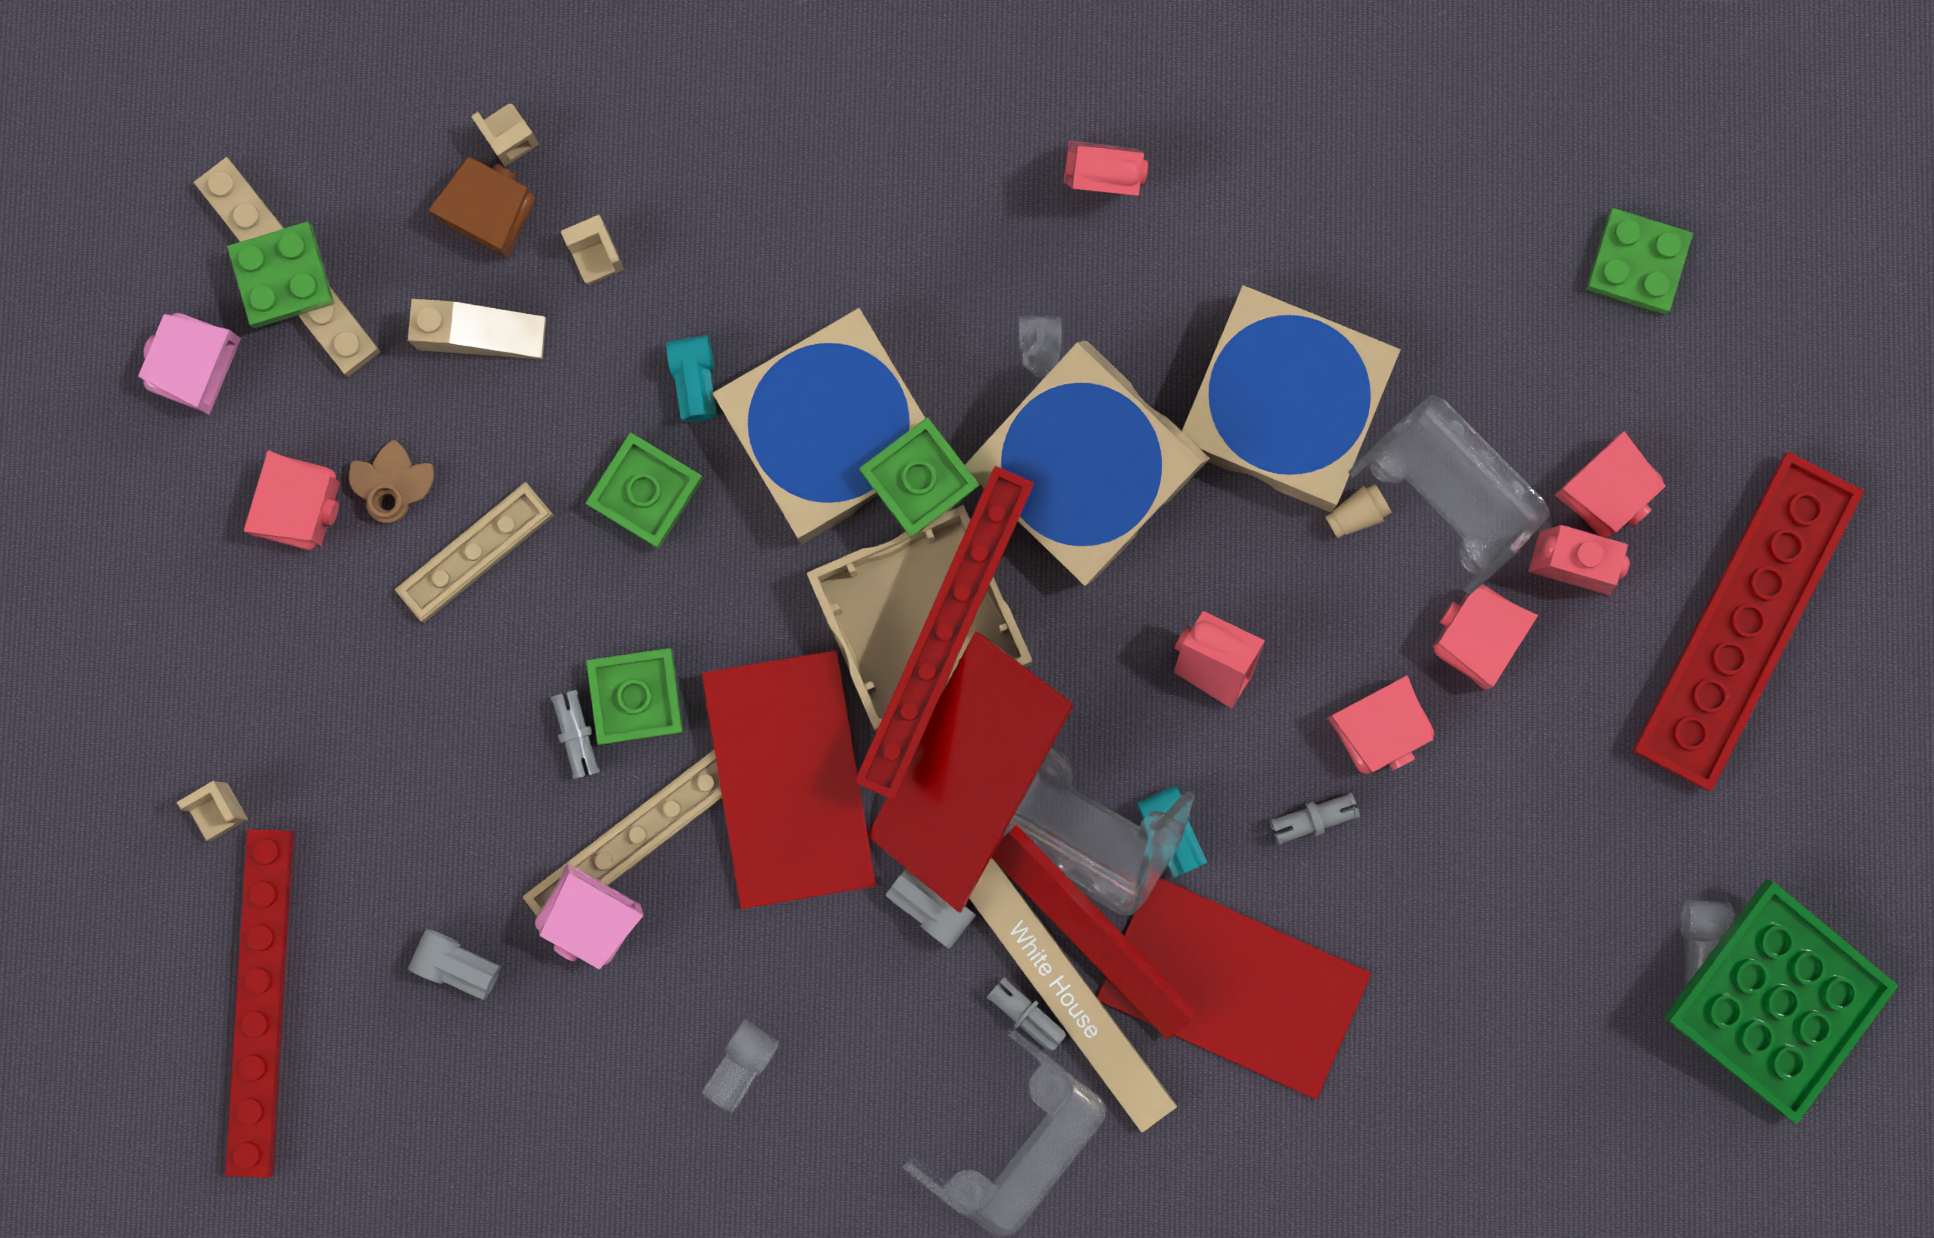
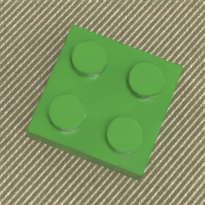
M1612 208L1606 220L1585 290L1666 315L1670 312L1693 233Z
M308 221L227 246L249 325L254 329L335 304L313 226Z
M928 417L859 468L861 474L911 539L980 487L979 483Z
M630 432L585 504L657 549H660L702 482L703 476Z
M667 648L586 660L597 745L601 746L684 733L673 649Z

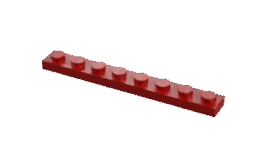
M994 466L854 783L895 800L1034 486V482Z
M247 829L225 1176L258 1178L273 1176L294 831Z

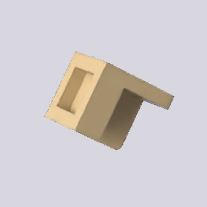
M507 104L484 120L479 112L471 116L504 167L540 145L513 104Z
M600 215L561 231L565 243L572 253L581 276L587 285L625 270Z
M212 781L177 802L180 810L190 811L206 841H213L248 820L230 786L225 782Z

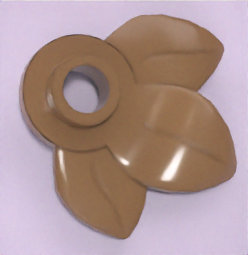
M391 440L380 450L373 465L362 461H352L349 471V482L352 490L366 500L369 514L378 522L385 524L401 520L407 513L410 504L416 503L427 496L434 481L433 465L421 463L412 466L408 453L396 440ZM387 496L395 498V505L390 510L382 508V501Z

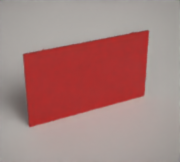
M975 631L939 698L895 800L887 797L867 834L868 837L957 912L961 913L1071 712L1074 703L981 633Z
M837 650L702 673L707 703L705 708L708 709L735 871L733 877L736 878L741 909L876 886L860 787L854 783L857 777V769Z
M1151 874L1124 936L1198 1012L1188 1024L1174 1035L1317 1100L1371 973L1342 960V957L1337 958L1186 890L1184 886L1180 887ZM1106 977L1097 996L1100 1002L1151 1024Z

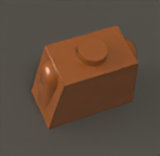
M468 157L466 161L460 164L451 181L428 211L441 224L509 259L521 229L535 205V197L526 186L516 182L517 176L505 167L494 164L493 168H490Z

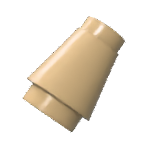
M1373 484L1368 488H1365L1363 485L1334 509L1331 514L1325 516L1336 537L1340 538L1343 535L1385 522L1383 518L1392 512L1377 485Z

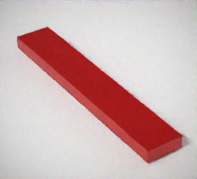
M1017 824L1000 840L992 855L995 862L1166 1039H1169L1195 1017L1198 1012Z

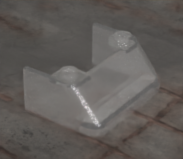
M1430 395L1348 471L1355 478L1370 465L1374 476L1382 482L1398 484L1405 478L1464 538L1458 546L1460 561L1468 571L1477 574L1463 589L1469 596L1515 555L1550 515L1549 508L1543 498L1448 402L1436 395Z
M1050 748L1003 837L1017 824L1082 893L1120 915H1133L1145 903L1180 845L1195 794L1187 790L1166 813L1160 811L1150 812L1142 820L1140 826L1072 788L1073 769L1069 760L1062 753Z
M1013 1025L1008 1030L1007 1035L1041 1062L1030 1078L1029 1092L1033 1101L1047 1112L1044 1119L994 1182L976 1170L965 1169L953 1175L946 1184L912 1155L908 1157L903 1167L955 1211L990 1233L1000 1237L1013 1235L1022 1227L1101 1126L1106 1113L1102 1098L1094 1090Z

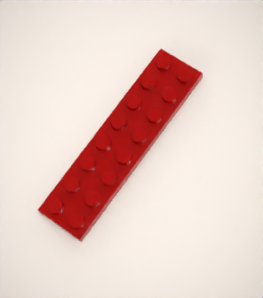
M1789 451L1783 454L1631 750L1632 753L1706 792L1713 790L1864 490Z

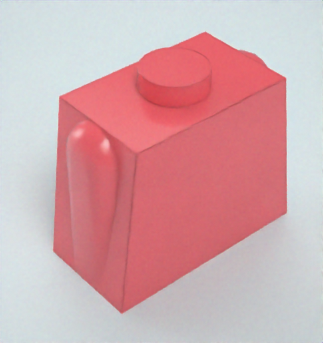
M1069 140L1063 182L1072 189L1139 196L1140 185L1144 186L1146 182L1148 161L1144 160L1143 152L1134 148Z
M1624 431L1614 438L1554 495L1575 511L1599 536L1608 538L1618 532L1627 522L1634 527L1652 510L1647 503L1666 486L1661 475L1647 462Z
M268 450L244 532L254 537L268 539L305 550H311L315 546H322L327 526L333 525L338 514L339 503L335 499L341 482L336 480V474L330 468L282 456Z
M1559 525L1539 532L1528 572L1610 596L1616 588L1618 580L1624 578L1628 573L1630 560L1626 556L1628 544Z
M1476 584L1467 591L1460 604L1453 601L1440 619V623L1445 627L1432 647L1440 659L1467 675L1486 691L1495 685L1538 615L1510 602L1487 586Z
M1203 611L1192 629L1189 627L1184 629L1174 649L1180 653L1174 673L1232 709L1253 675L1265 640Z
M1408 675L1327 718L1339 735L1356 768L1362 774L1372 773L1387 764L1390 765L1392 771L1415 759L1412 753L1413 750L1432 741L1434 737V729L1416 698Z

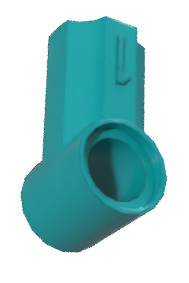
M709 335L666 341L668 364L671 376L675 378L681 421L698 422L718 417L716 399L712 394L715 392L711 372H714V361Z
M1176 785L1136 802L1142 820L1150 836L1155 837L1173 878L1207 863L1189 823L1191 820L1189 811Z

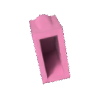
M182 313L164 314L156 334L151 335L146 342L144 348L145 361L138 377L144 380V387L148 391L210 415L241 338L229 329L216 327Z
M567 863L556 887L537 915L535 926L542 938L555 944L553 949L559 955L570 961H576L577 958H580L600 970L603 965L611 962L627 935L644 915L641 904Z

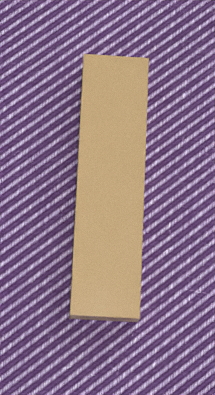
M525 482L394 590L422 623H425L554 517V514L529 484Z

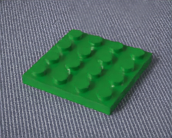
M1765 879L1663 1016V1019L1788 1121L1798 1124L1899 985L1774 881Z

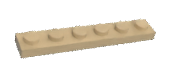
M227 157L194 181V184L240 242L284 229ZM330 287L335 302L334 305L298 316L341 371L349 377L381 351Z

